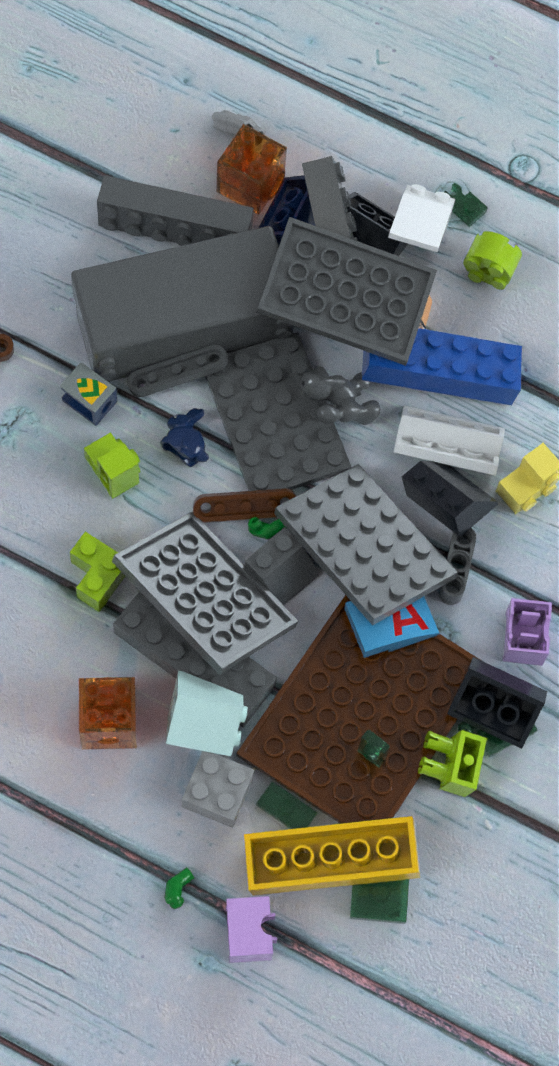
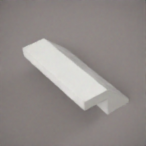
M404 405L394 453L496 476L505 428Z

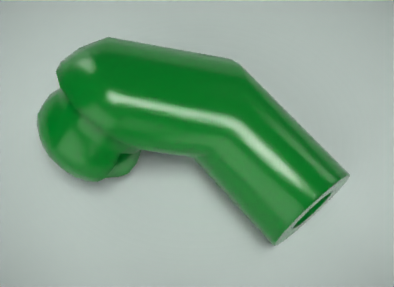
M253 517L248 521V530L253 536L271 539L285 525L279 519L268 524L262 522L258 517Z
M187 867L166 883L164 898L172 909H178L183 905L184 899L181 897L182 887L195 879Z

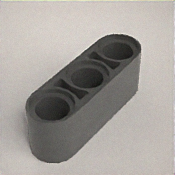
M472 528L460 536L466 538L469 544H460L457 541L459 536L454 532L449 544L446 560L450 564L458 561L463 564L464 568H454L458 572L456 579L439 589V597L447 605L457 604L461 600L466 588L476 543V533ZM454 586L459 592L456 594L449 593L446 587Z

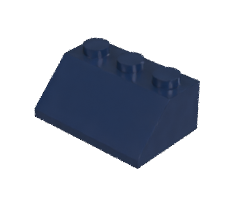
M304 175L285 177L259 226V228L266 226L273 228L278 246L280 245L289 217L315 226Z

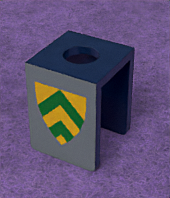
M79 363L60 385V388L66 392L62 396V401L95 426L99 424L117 403V388L83 363Z

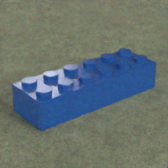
M418 328L406 365L363 351L362 380L512 406L521 391L522 346Z

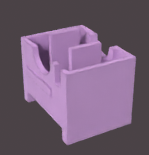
M511 598L506 609L503 662L543 666L549 655V625L552 602Z
M269 896L226 899L228 945L230 950L229 963L272 960L273 943L277 942V937L264 933L261 928L262 923L275 920V913H270Z

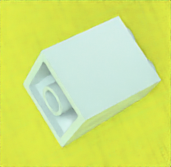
M178 671L167 715L166 744L231 756L233 747H238L240 743L241 731L238 730L240 722L244 723L247 716L248 707L243 705V695L186 672Z

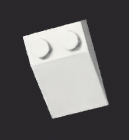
M407 185L388 238L438 252L448 227L455 199L450 198V195L444 192L434 193L427 191L421 185Z

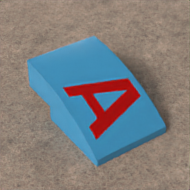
M425 597L420 598L373 626L351 601L345 604L346 614L364 658L386 650L391 652L439 635Z

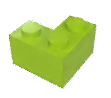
M111 432L84 447L86 461L112 499L139 484V473L141 471L138 466L140 459L133 449L129 450L119 438L115 439Z
M85 531L70 551L71 563L86 572V575L76 587L77 598L100 612L126 576L112 562L114 555L118 552Z

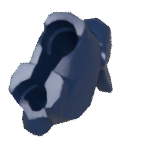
M193 408L186 415L178 414L171 417L167 422L170 430L160 441L161 447L165 451L172 452L188 467H193L198 462H207L209 459V455L205 452L206 445L201 432L193 429V425L204 416L203 409Z

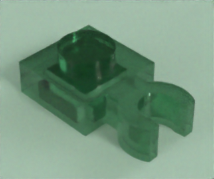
M452 184L451 190L455 192V195H450V198L455 199L452 212L470 227L487 212L488 207L471 192L464 195L462 188L458 184Z

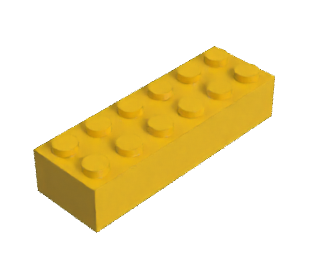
M413 816L244 834L248 889L253 896L420 878Z

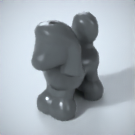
M316 366L313 372H306L300 378V388L308 398L327 400L335 405L327 404L317 409V418L323 423L330 424L339 420L341 422L357 421L360 424L368 425L376 420L380 414V405L377 401L370 400L362 405L355 401V397L360 396V392L363 389H368L370 386V381L362 380V372L356 374L353 379L348 380L341 375L329 376L324 367Z

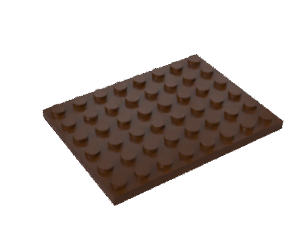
M346 595L236 753L237 757L339 824L394 818L422 775L418 774V768H422V766H419L422 757L432 760L437 752L423 747L424 742H427L425 740L427 732L432 731L447 737L458 720L448 715L447 712L472 657L477 658L441 634L391 652L386 650L364 658L345 611V604L350 601Z

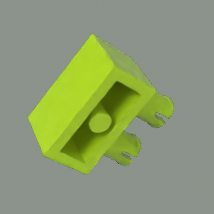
M463 730L451 738L428 731L425 736L427 742H424L423 747L444 753L446 760L444 764L427 757H422L419 766H422V768H418V774L439 779L441 782L440 790L466 797L476 791L487 738Z

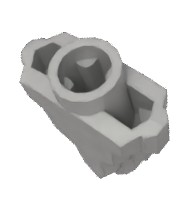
M227 110L213 113L214 128L230 136L253 152L263 147L266 132L258 127L250 117L240 114L236 115Z

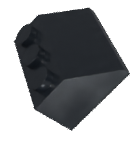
M356 192L349 194L351 206L347 207L348 213L351 212L352 216H354L357 231L353 232V237H356L357 241L399 256L408 243L388 238L395 216Z
M420 461L402 476L407 497L459 537L498 505V501L447 464L434 461Z
M472 657L447 714L522 749L545 704L548 691Z

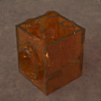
M243 124L217 161L216 192L240 205L253 207V212L260 215L268 201L276 195L284 180L287 147Z
M135 677L79 678V735L82 750L137 748Z

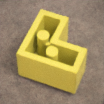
M544 443L540 444L523 457L520 466L499 481L496 492L515 514L522 509L525 512L537 503V498L541 495L547 497L557 488L559 460Z

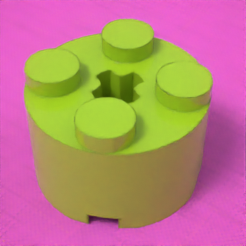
M484 231L479 236L478 233L463 261L465 269L469 272L468 278L476 283L483 281L499 290L505 289L522 257L520 248L517 245L513 248L508 244L510 239L501 234Z

